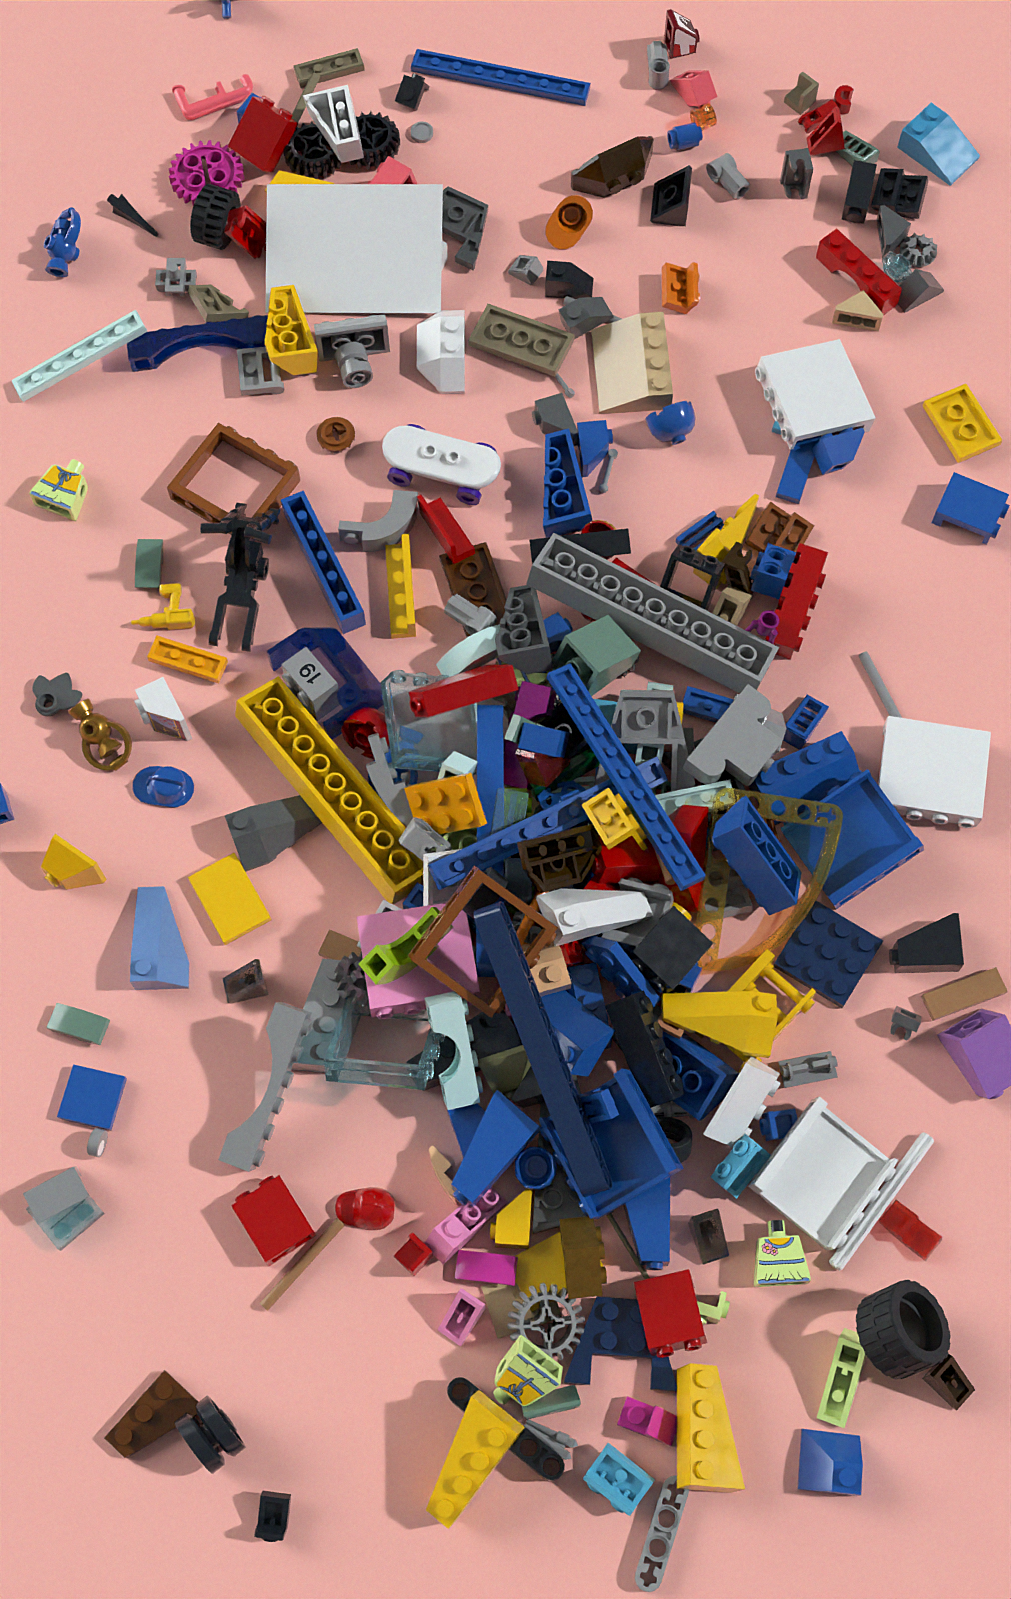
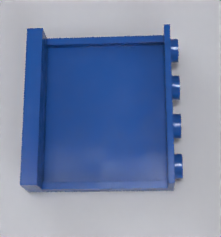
M868 769L864 772L859 770L848 778L849 782L842 787L840 785L833 787L826 793L827 797L820 802L818 800L811 802L805 807L806 811L798 817L796 815L789 817L783 822L784 826L780 828L836 909L924 851V846L919 838L913 834L873 779Z
M623 1068L613 1074L614 1078L602 1084L607 1085L619 1115L610 1120L591 1123L612 1179V1189L584 1197L579 1190L551 1116L538 1119L542 1125L540 1127L542 1136L547 1142H551L555 1150L553 1152L555 1161L559 1166L564 1167L568 1175L566 1176L567 1184L572 1191L577 1192L581 1200L579 1201V1206L584 1215L589 1216L590 1219L603 1217L684 1169L631 1071Z

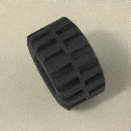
M207 184L202 188L195 200L191 213L190 231L194 242L220 250L225 249L230 244L232 239L224 231L229 211L241 207L237 192L212 184Z

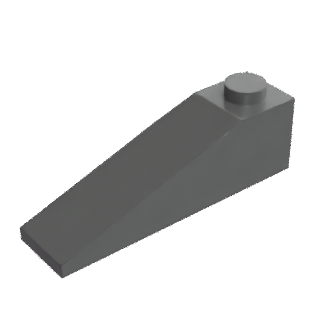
M528 585L510 588L505 603V613L500 620V630L495 637L499 660L508 665H513L514 668L526 674L553 670L550 647L537 591Z
M300 795L250 806L225 815L245 872L272 862L277 858L278 854L286 848L293 846L299 838L322 824L321 820Z

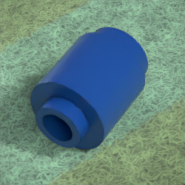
M695 122L675 126L667 132L670 149L682 150L699 146V142L703 139L701 127H697Z

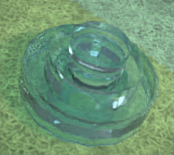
M890 251L882 258L883 272L893 281L902 283L912 273L910 269L911 264L904 255Z

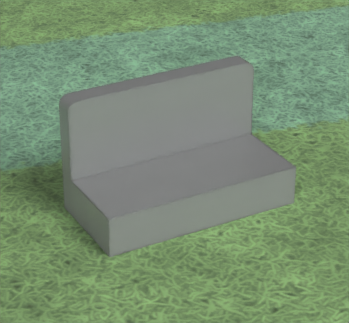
M77 1166L23 1193L38 1223L89 1196L80 1178L82 1175Z

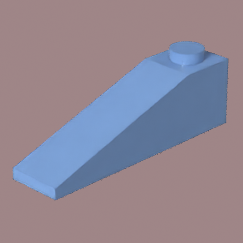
M138 887L131 949L130 982L135 990L188 989L190 963L165 887Z

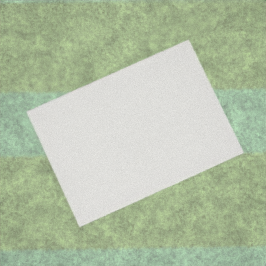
M267 184L265 313L269 311L271 288L287 285L295 286L304 313L441 312L443 184Z

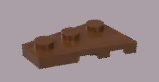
M164 1370L104 1439L124 1458H128L171 1430L176 1429L177 1427L174 1422L186 1412L194 1417L198 1415L196 1404L199 1401Z

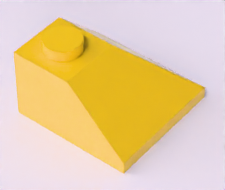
M54 834L41 865L42 870L46 874L44 877L46 881L54 887L61 885L67 890L103 884L107 880L96 861L57 834Z

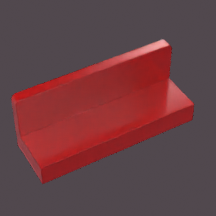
M422 495L417 496L421 516L453 564L476 554L474 546L441 497L427 503Z

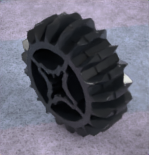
M361 111L360 116H356L364 158L349 162L351 166L357 164L359 169L363 166H366L367 170L371 166H375L378 169V166L385 162L388 156L394 159V155H398L400 147L399 130L396 128L394 121H390L388 115L382 117L380 112L373 115L372 111L364 115Z
M311 121L310 125L302 123L301 128L296 127L288 145L284 148L285 162L291 171L296 172L297 175L312 176L315 179H318V176H323L326 179L327 173L334 175L335 169H340L341 162L332 148L331 150L326 148V145L329 147L330 145L313 121Z

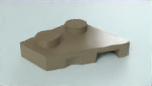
M213 285L189 286L188 294L205 322L247 320L249 311L245 308L239 310L232 305L233 299L222 294Z

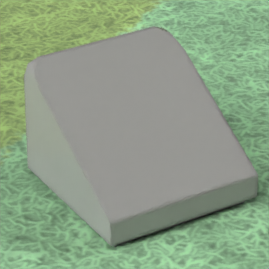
M519 255L508 270V273L527 284L533 285L543 272V266L536 256Z

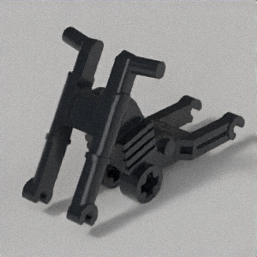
M237 502L235 509H232L219 523H201L200 527L201 534H227L232 532L225 556L226 574L228 576L224 578V586H227V589L217 600L213 626L209 635V645L218 647L227 605L249 609L241 650L251 652L260 606L255 600L254 595L258 588V580L265 581L269 570V558L263 557L264 553L260 542L270 544L272 535L263 531L269 529L272 524H279L278 515L280 514V509L270 508L266 513H262L261 517L249 518L244 514L247 504Z

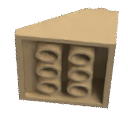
M664 312L639 313L591 330L599 414L663 410V407L672 404L673 389Z

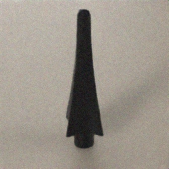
M114 194L109 195L107 201L113 206L112 213L136 224L153 236H158V232L141 217L123 194L119 198Z

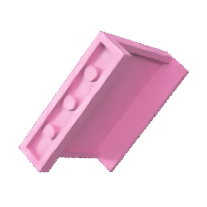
M446 903L357 916L362 957L364 958L376 945H387L396 941L407 933L431 907H437L441 911ZM461 910L452 922L453 928L438 943L439 947L427 960L480 998L467 913ZM419 965L404 976L381 985H376L365 973L372 1018L388 1019L393 1017V1014L398 1013L406 1015L418 1014L421 1010L426 1009L425 997L453 991Z

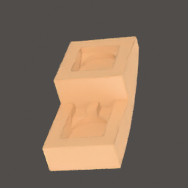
M432 1145L429 1148V1153L436 1177L448 1197L457 1205L459 1202L452 1195L455 1192L452 1190V1180L447 1176L453 1170L452 1164Z

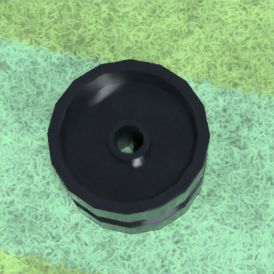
M207 1395L196 1404V1412L203 1423L200 1424L192 1414L187 1412L174 1423L200 1462L211 1474H214L225 1465L224 1456L218 1448L219 1445L228 1455L233 1457L245 1449L246 1446L227 1414Z

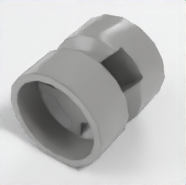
M346 343L336 350L335 357L340 368L343 384L346 387H363L373 379L365 346L362 343Z

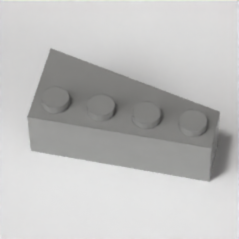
M322 959L303 1007V1010L312 1013L310 1020L313 1021L308 1036H303L300 1045L303 1047L302 1055L298 1062L294 1061L291 1070L340 1074L348 998H343L345 993L343 990L336 989L339 982L333 981V978L336 975L334 971L341 960Z

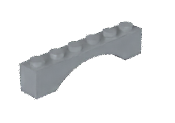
M275 1002L266 1027L272 1052V1071L267 1091L251 1117L241 1126L227 1134L218 1159L219 1161L248 1172L256 1169V1166H261L265 1157V1151L262 1150L265 1141L271 1139L275 1129V1125L272 1124L275 1114L279 1115L284 1104V1099L281 1098L285 1088H289L293 1080L294 1073L291 1072L294 1061L298 1062L303 1052V1047L300 1046L303 1036H308L313 1021L310 1020L311 1012L284 1002Z

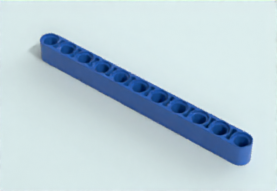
M477 705V792L487 824L477 827V842L504 829L503 705ZM504 860L489 866L504 877ZM500 896L497 902L502 901L504 903V898ZM476 926L477 977H496Z

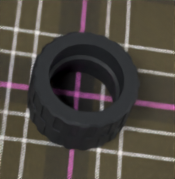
M911 1280L899 1281L861 1300V1304L858 1305L856 1331L859 1336V1342L867 1358L884 1375L890 1376L892 1379H904L943 1362V1359H946L951 1344L948 1320L935 1296L927 1288L921 1286L920 1283Z

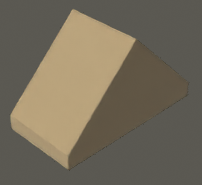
M863 290L836 305L832 323L879 332L883 313Z

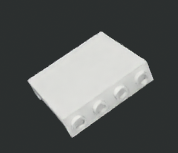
M840 339L766 355L760 358L755 369V376L762 384L764 397L772 407L773 418L775 421H778L782 438L787 442L790 450L794 449L796 442L799 440L842 431L850 427L863 428L865 432L870 431L876 417Z
M888 716L883 726L882 735H884L878 785L897 812L911 820L923 818L932 820L936 824L954 823L962 828L977 827L983 817L991 732Z
M819 1096L811 1100L748 1187L828 1251L835 1248L840 1249L848 1239L847 1231L851 1226L855 1227L864 1217L863 1209L867 1204L871 1205L880 1194L878 1188L883 1181L887 1183L896 1172L894 1166L899 1160L886 1157L827 1109L828 1103Z

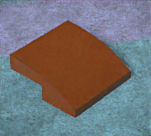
M769 502L745 543L759 552H765L768 543L796 552L799 543H805L815 525L794 512L790 515L772 502Z

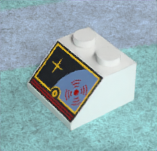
M164 677L135 689L138 699L134 702L145 725L150 723L155 732L186 741L192 739L186 721Z

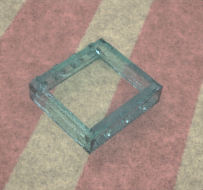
M349 996L346 999L324 1058L326 1081L425 1090L428 1079L433 1078V1062L439 1058V1042H444L445 1035L433 1032L430 1027L419 1065L346 1058L361 1016L371 1017L369 1002L366 1007H362L360 1001H357L354 1005L352 1004V998ZM427 1009L421 1010L420 1013L414 1015L398 1013L393 1014V1017H391L394 1019L429 1021Z

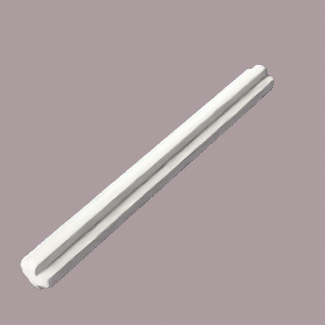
M923 1132L919 1135L896 1167L893 1177L880 1189L878 1198L867 1207L862 1220L852 1228L844 1245L837 1249L831 1257L829 1263L832 1267L839 1271L845 1267L934 1143V1139L927 1133Z

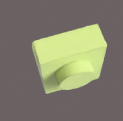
M720 1292L716 1307L697 1301L703 1325H706L707 1321L718 1324L721 1317L726 1318L730 1301L725 1300L726 1292Z

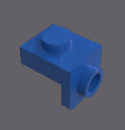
M796 1108L763 1113L761 1115L762 1119L759 1120L760 1132L763 1136L765 1135L766 1141L783 1139L797 1121Z

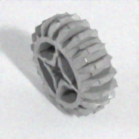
M540 1283V1292L537 1293L532 1285L529 1287L531 1296L527 1297L524 1292H521L519 1295L524 1302L520 1304L518 1301H513L512 1303L519 1310L518 1312L509 1311L508 1313L510 1318L516 1319V1322L507 1324L508 1329L517 1330L510 1335L512 1341H516L522 1335L528 1339L524 1329L540 1331L544 1345L533 1344L552 1359V1353H556L558 1359L562 1360V1349L565 1348L571 1354L573 1350L568 1344L571 1341L577 1345L580 1343V1340L574 1334L584 1333V1329L576 1326V1323L584 1322L585 1318L580 1315L575 1316V1314L582 1310V1306H571L576 1299H565L567 1289L564 1287L557 1294L556 1284L552 1283L549 1292H547L546 1284ZM549 1300H555L563 1304L568 1316L552 1314ZM540 1301L537 1315L524 1320L529 1308ZM546 1314L550 1320H554L553 1323L548 1324L547 1332L542 1325H538L544 1321ZM568 1325L563 1337L552 1344L555 1331Z

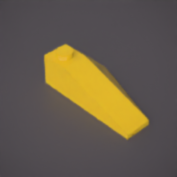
M755 493L737 510L734 519L732 517L727 518L721 530L716 528L697 549V552L706 556H713L722 562L736 542L743 544L757 508L759 495ZM694 568L693 573L709 584L712 575ZM724 569L720 576L716 590L722 583L727 584Z
M755 991L662 994L663 1021L690 1033L698 1032L710 1037V1041L716 1044L721 1042L733 1047L734 1052L741 1055L770 1057L778 1019L776 994Z

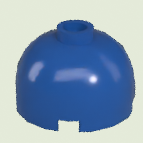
M682 401L663 407V411L659 415L654 411L645 420L651 434L657 440L662 442L671 441L672 445H676L686 440L685 436L695 426L696 417L691 401Z

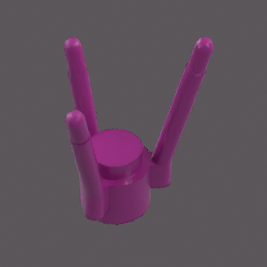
M764 611L758 620L754 619L744 630L751 632L753 629H756L759 635L769 636L768 642L774 645V640L778 634L776 627L779 624V618L774 611Z

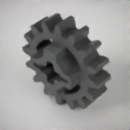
M362 951L359 957L354 952H351L349 957L344 956L341 962L338 963L334 971L336 975L333 981L339 982L336 989L345 992L343 995L344 999L350 996L352 1004L355 1005L357 1001H360L362 1007H366L369 999L365 972L358 965L363 959Z

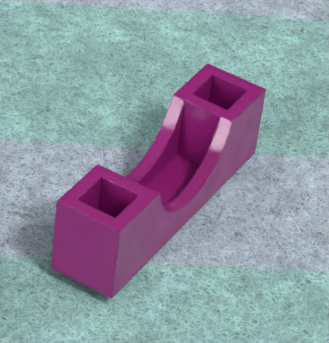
M522 681L521 686H518L519 690H516L515 701L517 703L515 711H512L510 714L508 725H510L513 714L532 722H536L543 717L552 716L557 696L554 689ZM504 739V784L531 791L530 782L536 779L539 766L530 759L525 749H520L518 744Z

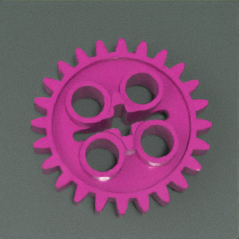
M211 140L207 142V145H203L202 141H199L197 147L190 143V150L183 147V155L176 153V160H171L172 167L169 168L170 184L172 185L173 192L177 193V197L179 199L183 197L185 204L192 200V205L194 206L199 192L206 186L202 159H206L212 185L237 192V188H242L241 181L244 180V169L240 156H236V152L233 150L229 151L228 145L221 148L219 141L215 146L212 145Z

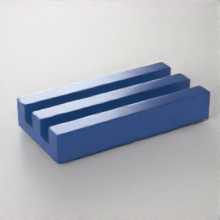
M713 510L678 536L676 543L691 547L718 527L721 530L724 526L723 520L718 518ZM710 522H713V523H711L709 526H707L705 529H703L701 532H699L697 535H695L693 538H691L690 540H688L690 537H692L694 534H696L698 531H700L702 528H704V527H705L706 525H708ZM701 542L693 549L697 552V549L701 546L703 542Z

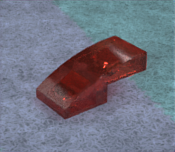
M897 1200L894 1201L879 1220V1223L925 1262L942 1241L941 1235L921 1222L917 1214Z

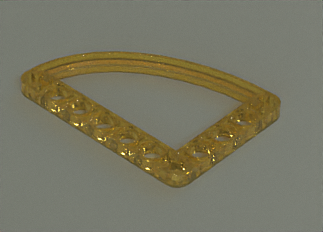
M723 788L717 791L713 798L703 869L706 877L701 884L696 927L700 931L704 925L710 924L715 929V935L710 939L713 942V948H709L706 953L707 956L711 957V961L706 962L705 966H702V961L699 960L697 966L702 967V970L724 971L749 965L755 962L766 949L770 952L776 949L795 931L815 903L833 863L843 820V813L837 805L733 788ZM728 793V797L733 799V803L727 805L726 812L740 798L747 796V798L755 797L759 802L757 811L763 819L826 828L821 852L813 875L802 897L786 920L759 945L744 953L718 959L730 866L726 857L722 860H716L712 855V849L715 847L712 841L715 823L724 815H717V811H723L724 802L720 801V797ZM774 801H780L785 806V811L781 816L775 815L771 810ZM800 805H806L810 808L811 814L806 820L798 817L797 809ZM816 806L819 807L818 813H827L831 809L832 814L836 815V819L828 823L827 818L817 817V822H815L814 820L817 815ZM713 871L719 872L722 876V883L717 887L712 886L708 881L709 874ZM708 898H715L719 903L718 910L714 913H709L705 909V901Z

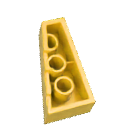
M689 1363L677 1368V1489L733 1493L745 1489L717 1366Z
M480 1390L474 1393L469 1400L426 1507V1511L448 1529L458 1520L525 1428Z

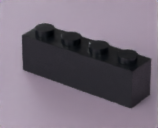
M644 990L605 1005L629 1069L650 1108L684 1095L682 1079L676 1074L672 1054L665 1046L662 1038V1028L655 1020L651 1000L646 996Z

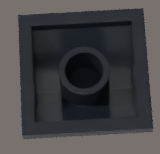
M690 165L654 183L650 218L652 223L686 226L692 167Z

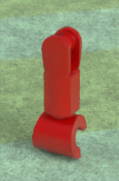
M848 85L838 87L833 100L830 99L816 109L803 114L798 120L799 125H803L805 132L808 134L824 120L835 106L839 108L840 114H848L854 89Z

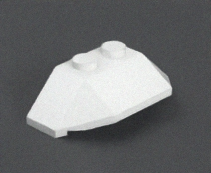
M441 310V312L432 315L417 325V369L436 387L440 394H465V310Z

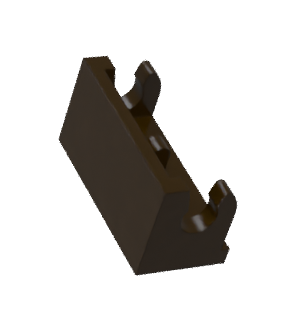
M736 542L722 561L725 564L723 568L728 586L732 585L752 595V599L754 591H751L753 582L751 583L750 571L747 566L752 559V551H747L743 557V545Z

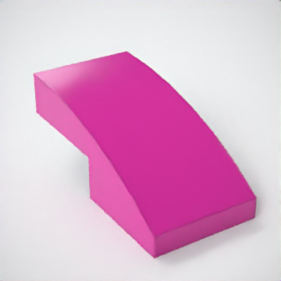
M458 1250L455 1279L514 1286L518 1257Z

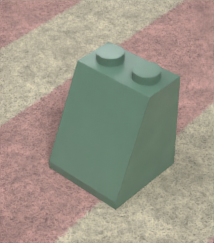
M606 615L566 635L552 659L553 670H556L571 663L588 692L593 696L631 668L641 650L609 615Z

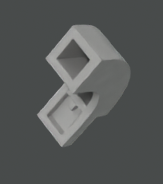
M393 490L392 503L388 513L377 521L364 523L339 520L338 531L340 541L348 544L362 543L363 552L380 551L385 549V545L399 543L402 540L401 534H409L417 519L419 507L417 501L418 492Z

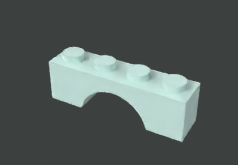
M455 991L425 997L428 1020L433 1032L450 1037L456 1045V1053L452 1064L439 1075L443 1101L447 1109L451 1110L480 1103L479 1093L483 1092L480 1076H476L474 1067H478V1059L475 1050L471 1051L469 1041H474L471 1025H466L465 1015H469L466 999H462Z

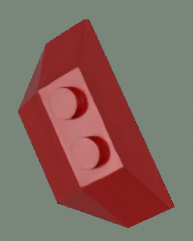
M682 805L668 817L704 872L709 807ZM661 873L658 881H650L652 885L661 884L668 887L672 891L673 902L688 912L701 913L703 881L682 891L676 883L667 885L663 873Z

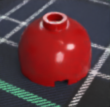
M365 707L355 710L345 720L341 728L343 737L352 749H355L357 746L365 752L361 754L364 757L375 759L368 740L369 735L379 733L380 738L385 737L388 747L393 742V725L388 716L378 709Z

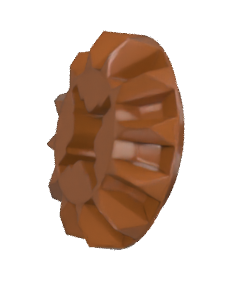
M342 417L328 418L317 429V441L322 449L326 448L331 453L333 451H340L342 453L343 449L350 448L351 443L355 441L354 426L350 421ZM333 429L340 435L339 441L332 437Z

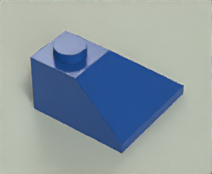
M801 1429L797 1489L860 1496L863 1471L860 1436Z

